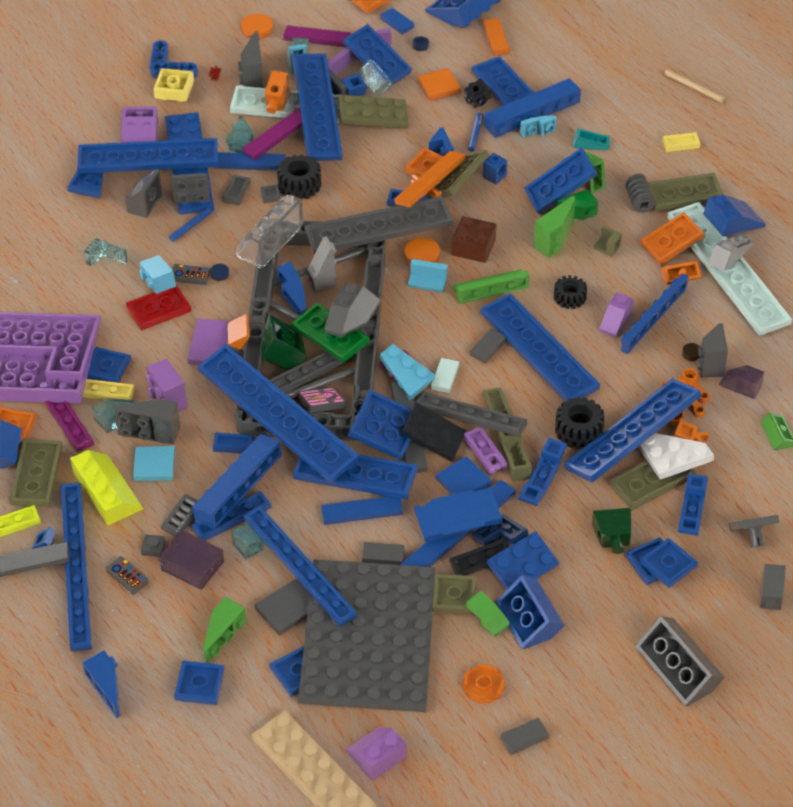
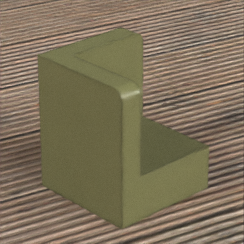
M603 226L601 238L594 245V249L612 257L621 247L622 233Z

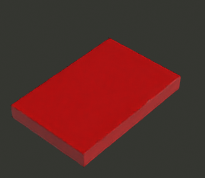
M177 284L176 287L157 294L153 292L126 302L127 309L141 331L192 312L190 304Z

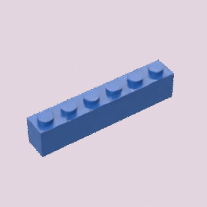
M570 78L484 113V127L495 138L520 128V122L539 116H549L580 103L581 89Z
M260 434L253 440L251 445L240 454L238 459L194 503L192 510L195 522L215 529L282 456L280 441Z

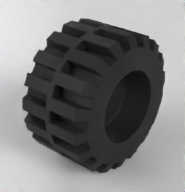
M293 155L292 157H286V160H282L281 164L278 165V187L280 192L285 194V197H291L294 200L308 199L320 191L322 185L321 167L319 162H316V159H311V156Z
M575 397V399L570 398L567 399V402L563 401L561 406L557 408L555 433L557 438L561 439V442L568 444V447L572 448L575 446L576 449L586 447L603 433L604 411L599 404H595L594 400H587L588 398L585 397L583 399Z

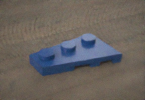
M77 170L67 186L68 191L100 199L104 172L78 174Z

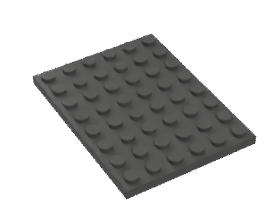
M313 559V565L357 612V617L340 627L311 594L309 595L298 704L426 712L436 567Z

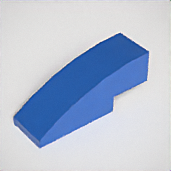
M289 261L277 268V278L282 284L281 295L295 313L302 315L306 312L304 289L297 271Z

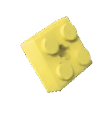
M162 68L153 89L154 98L186 102L194 82L193 72Z

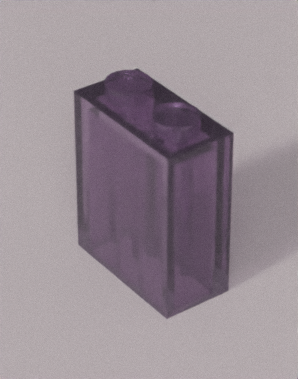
M182 530L178 536L172 539L170 546L162 551L159 561L161 571L202 590L224 563L223 549Z

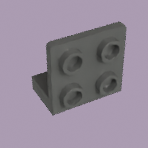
M207 173L172 175L174 204L210 201Z

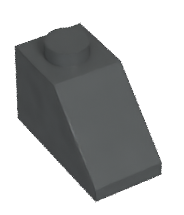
M764 565L760 585V608L781 610L786 565Z

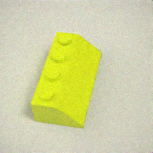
M87 450L70 458L73 474L81 482V486L107 526L143 510L142 505L107 454Z

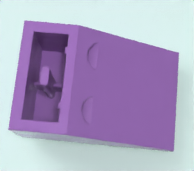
M157 106L123 107L122 143L157 141L159 125Z

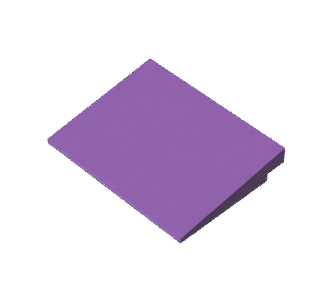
M0 312V401L45 402L49 400L51 403H64L63 401H67L68 403L81 404L101 315Z

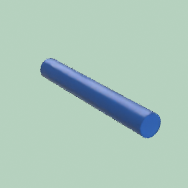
M482 113L476 114L468 147L470 152L475 151L483 118Z
M206 208L171 234L169 239L174 242L212 213L211 209Z

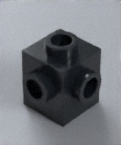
M481 78L469 83L464 89L465 101L474 108L483 106L491 98V90Z

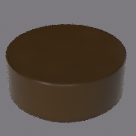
M695 343L684 345L682 356L688 361H696L700 358L698 354L699 345Z

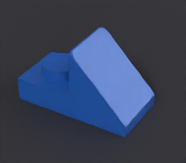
M440 127L429 141V150L440 153L442 156H445L449 151H454L444 127Z

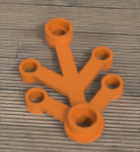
M692 368L685 369L681 373L680 378L675 380L700 390L701 397L698 401L696 400L692 403L691 406L694 409L693 415L701 418L705 414V407L699 403H708L710 394L698 383V372ZM683 411L669 422L671 426L677 427L680 420L684 421Z

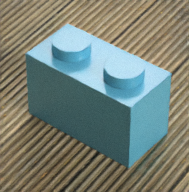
M160 255L139 262L141 268L139 275L141 279L145 280L148 288H152L156 294L176 287L174 273Z

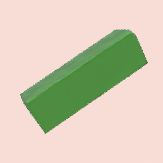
M768 413L761 420V424L773 449L780 450L793 447V434L784 417Z

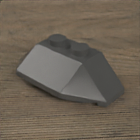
M346 282L331 305L324 333L343 337L347 333L367 325L381 300L371 290Z

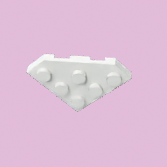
M654 433L638 446L660 480L714 461V454L706 443Z

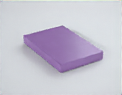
M198 318L187 359L188 364L200 365L224 344L228 345V323L230 321Z

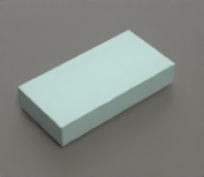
M441 358L435 374V380L431 385L432 390L450 393L459 368V361Z

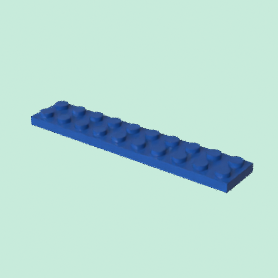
M224 344L197 367L203 376L330 484L359 460L357 453L228 345Z

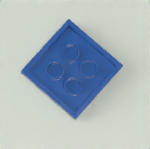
M370 390L348 436L401 461L411 440L402 435L401 432L412 409Z

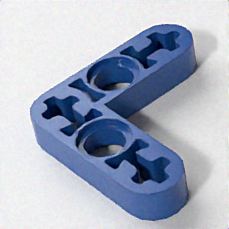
M159 40L153 44L150 61V75L152 77L158 78L162 68L192 71L193 77H197L198 67L195 63L167 62L169 51L166 41Z

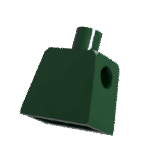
M631 508L593 511L592 526L601 547H612L614 554H620L624 552V546L630 545Z

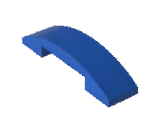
M548 438L541 451V458L529 482L525 483L518 500L535 506L541 502L555 477L567 443Z
M688 473L678 533L698 536L708 476Z

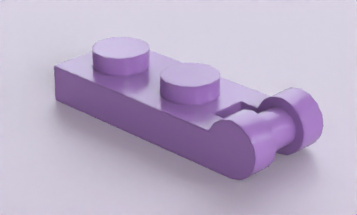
M482 427L464 433L465 441L485 467L489 476L495 474L498 470L503 471L508 468L506 460Z

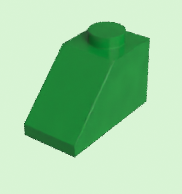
M588 189L557 200L558 206L570 197H575L574 219L585 220L598 215L599 202Z

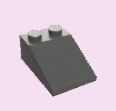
M255 31L240 54L241 61L238 62V70L242 74H239V83L247 87L264 88L258 31Z

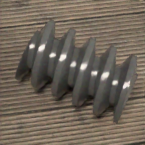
M641 173L630 176L626 180L625 187L634 210L640 213L652 210L655 206V200L646 177Z

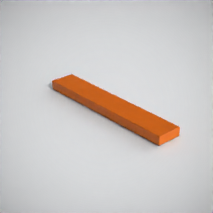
M449 151L395 198V204L409 208L412 207L465 160V154Z

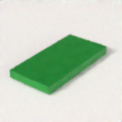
M317 302L293 321L291 327L344 363L368 344L370 337L358 329L347 333L343 337L324 333L330 310Z

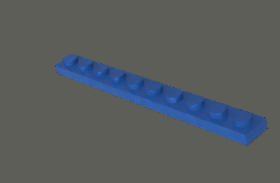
M81 482L61 485L64 542H67L69 545L70 562L65 563L71 652L92 649Z

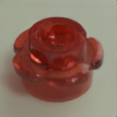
M218 65L210 69L209 77H211V81H218L222 68L217 67Z

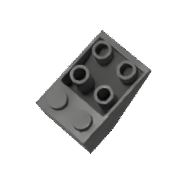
M155 399L115 407L118 435L160 443H175L180 430L177 402Z

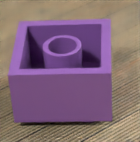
M166 358L146 367L147 375L145 377L149 385L147 391L150 398L177 402L178 412L186 409L185 383L169 360Z

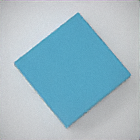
M175 446L135 447L133 480L173 481Z

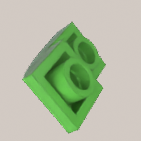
M482 591L466 602V607L481 619L480 624L492 635L497 636L510 625L502 611Z

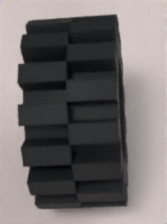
M568 275V278L563 276L562 279L559 278L555 282L554 301H556L557 305L560 304L562 308L566 306V309L572 306V309H576V305L579 308L581 304L585 303L587 286L582 278L578 280V276L571 278V275ZM565 291H574V292H576V293H574V294H569V293H566Z

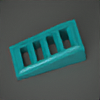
M580 128L576 129L573 137V148L609 150V136Z

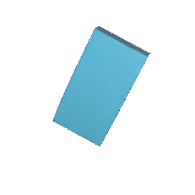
M539 116L520 122V135L525 138L535 133H539L541 136L556 131L557 117Z

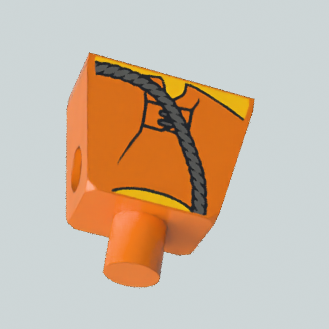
M272 70L265 91L266 111L270 114H275L276 111H284L291 95L288 73Z

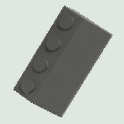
M660 616L635 645L685 706H689L710 694L725 678L674 618Z

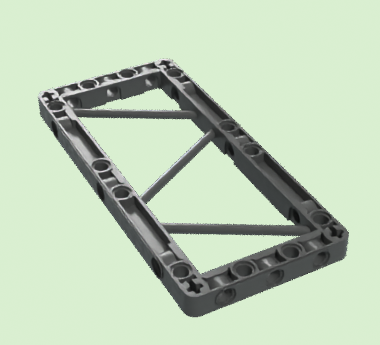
M267 220L263 223L249 312L250 337L245 343L243 359L261 374L264 364L261 345L271 309L293 320L301 316L272 301L274 286L281 284L278 278H275L279 246H310L304 226L321 221ZM386 240L352 247L358 249L335 257L336 264L367 253L363 287L371 290L381 300L367 325L359 328L361 332L370 337V342L357 352L356 366L285 393L290 398L298 396L299 391L314 390L355 375L354 397L352 398V408L349 415L331 412L309 413L340 440H356L348 436V433L369 391H374L385 272ZM308 267L297 270L298 276L307 275ZM237 404L235 418L239 434L254 436L263 434L275 437Z

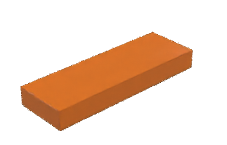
M499 18L484 19L483 26L493 55L509 54L510 48Z

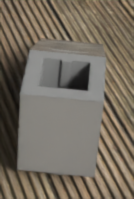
M738 234L715 244L708 264L721 271H726L732 268L753 246L754 241L744 234Z
M327 236L323 237L308 267V282L315 293L335 287V279H337L334 267L337 265L334 257L336 248L333 242L330 243Z

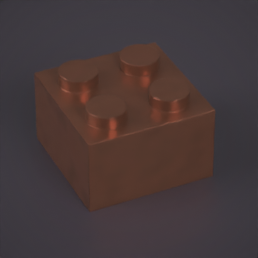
M462 216L451 241V255L486 263L496 240L497 224Z

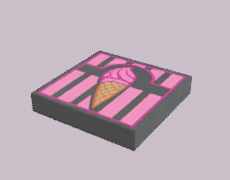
M334 387L298 392V399L310 413L347 407V401Z

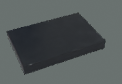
M416 402L401 434L452 462L466 430Z

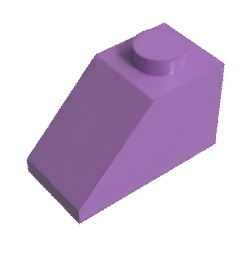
M616 292L608 304L599 331L617 337L632 314L633 298Z

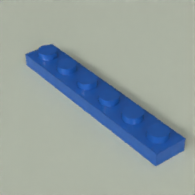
M682 273L677 279L675 278L671 286L663 291L661 297L652 303L651 308L642 314L641 319L638 322H634L631 330L623 334L621 338L622 352L628 354L685 292L689 276Z

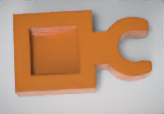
M680 420L673 437L707 444L702 439L707 441L710 435L706 432H697V426Z

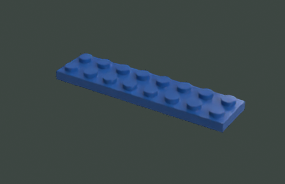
M326 53L293 54L292 61L306 153L308 156H311V159L314 158L316 161L342 160L343 154Z
M199 112L165 116L168 140L203 139ZM208 167L172 169L173 175L207 173L210 201L178 203L179 215L199 213L206 208L214 211Z
M217 138L78 145V174L218 167Z
M511 293L480 308L482 316L499 333L506 337L511 346L566 402L567 399H575V397L582 399L600 389V383Z
M671 379L564 463L565 469L593 483L701 397L700 390L678 380Z

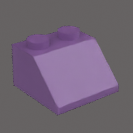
M379 726L346 748L349 756L372 781L407 758L404 740L393 729Z

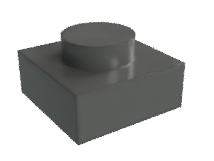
M145 535L141 549L142 555L162 557L165 536Z

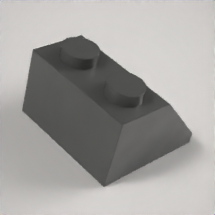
M155 169L143 176L135 184L133 191L125 200L128 213L144 218L149 216L163 196L160 170Z
M719 323L704 336L702 346L698 347L700 359H697L696 365L697 370L701 372V377H724L728 348L723 323Z

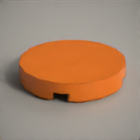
M250 14L241 21V31L246 37L252 36L255 31H258L259 39L270 35L271 30H273L272 19L264 14Z
M412 239L405 246V259L410 264L412 259L436 263L440 258V247L432 239Z
M476 665L475 668L467 670L463 677L464 693L474 702L491 703L499 699L504 692V676L496 667L491 665Z

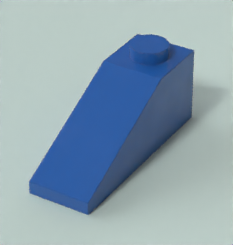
M105 650L82 662L84 674L117 718L120 716L116 673L118 665L114 657H109Z

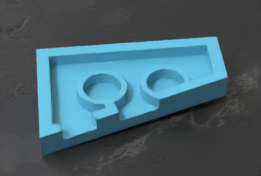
M394 344L380 354V360L390 374L396 378L399 387L403 388L409 401L435 380V374Z

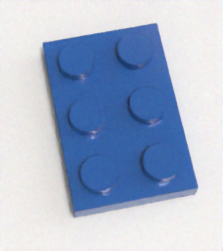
M537 531L511 545L486 562L505 590L521 575L538 579L559 565V561Z

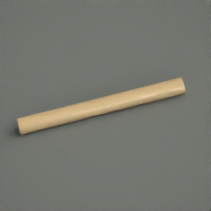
M669 69L666 70V76L720 103L724 101L723 96Z

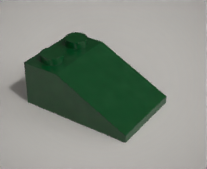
M269 314L261 345L262 356L266 361L274 362L283 370L288 371L300 365L306 356L303 337L291 325Z

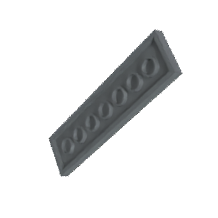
M441 196L417 201L410 208L399 205L305 225L304 228L315 255L323 237L326 236L330 243H334L337 251L452 226L453 219Z

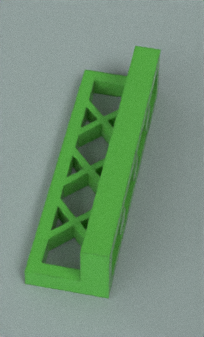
M522 269L455 284L453 285V291L459 304L529 288V274L527 270L522 271Z

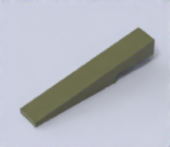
M501 387L483 390V397L488 409L512 415ZM495 430L513 482L530 479L532 476V466L521 442V435L515 436Z

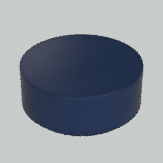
M424 36L415 37L413 39V48L416 51L427 50L429 48L428 38Z
M215 264L211 267V277L214 280L223 281L228 278L229 268L225 264Z

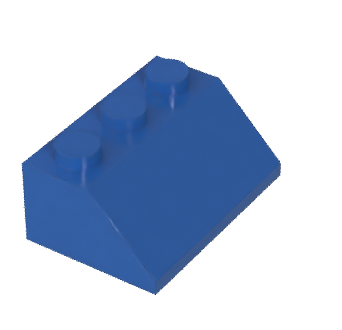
M521 575L495 601L498 608L510 622L509 627L522 649L552 639L565 626L537 579Z

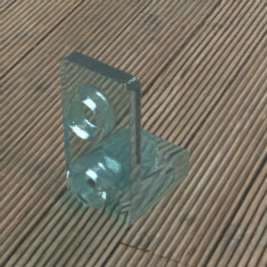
M95 238L84 251L85 262L89 266H93L102 255L123 264L128 262L125 249Z

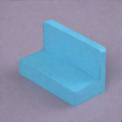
M412 259L408 287L442 293L448 278V265Z

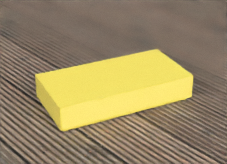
M696 132L668 135L662 138L666 152L700 148V141Z

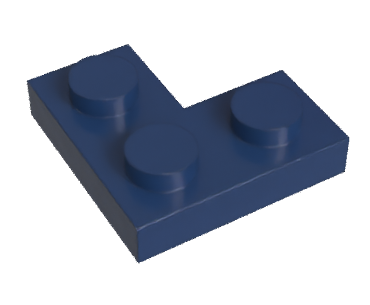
M501 514L502 523L479 528L472 533L474 541L482 546L493 543L499 538H505L507 542L513 545L529 534L525 527L506 515Z

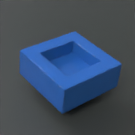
M49 526L37 533L32 549L52 545L55 530Z

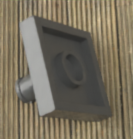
M773 515L729 523L730 531L747 528L750 533L751 547L765 546L761 528H763V525L780 523L779 516Z

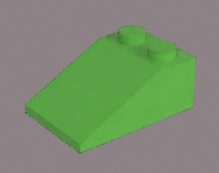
M574 196L535 221L533 247L548 258L560 252L574 223Z

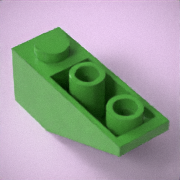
M227 597L212 611L203 647L204 661L209 662L219 654L223 645L231 641L234 633L241 629L247 620L245 608Z

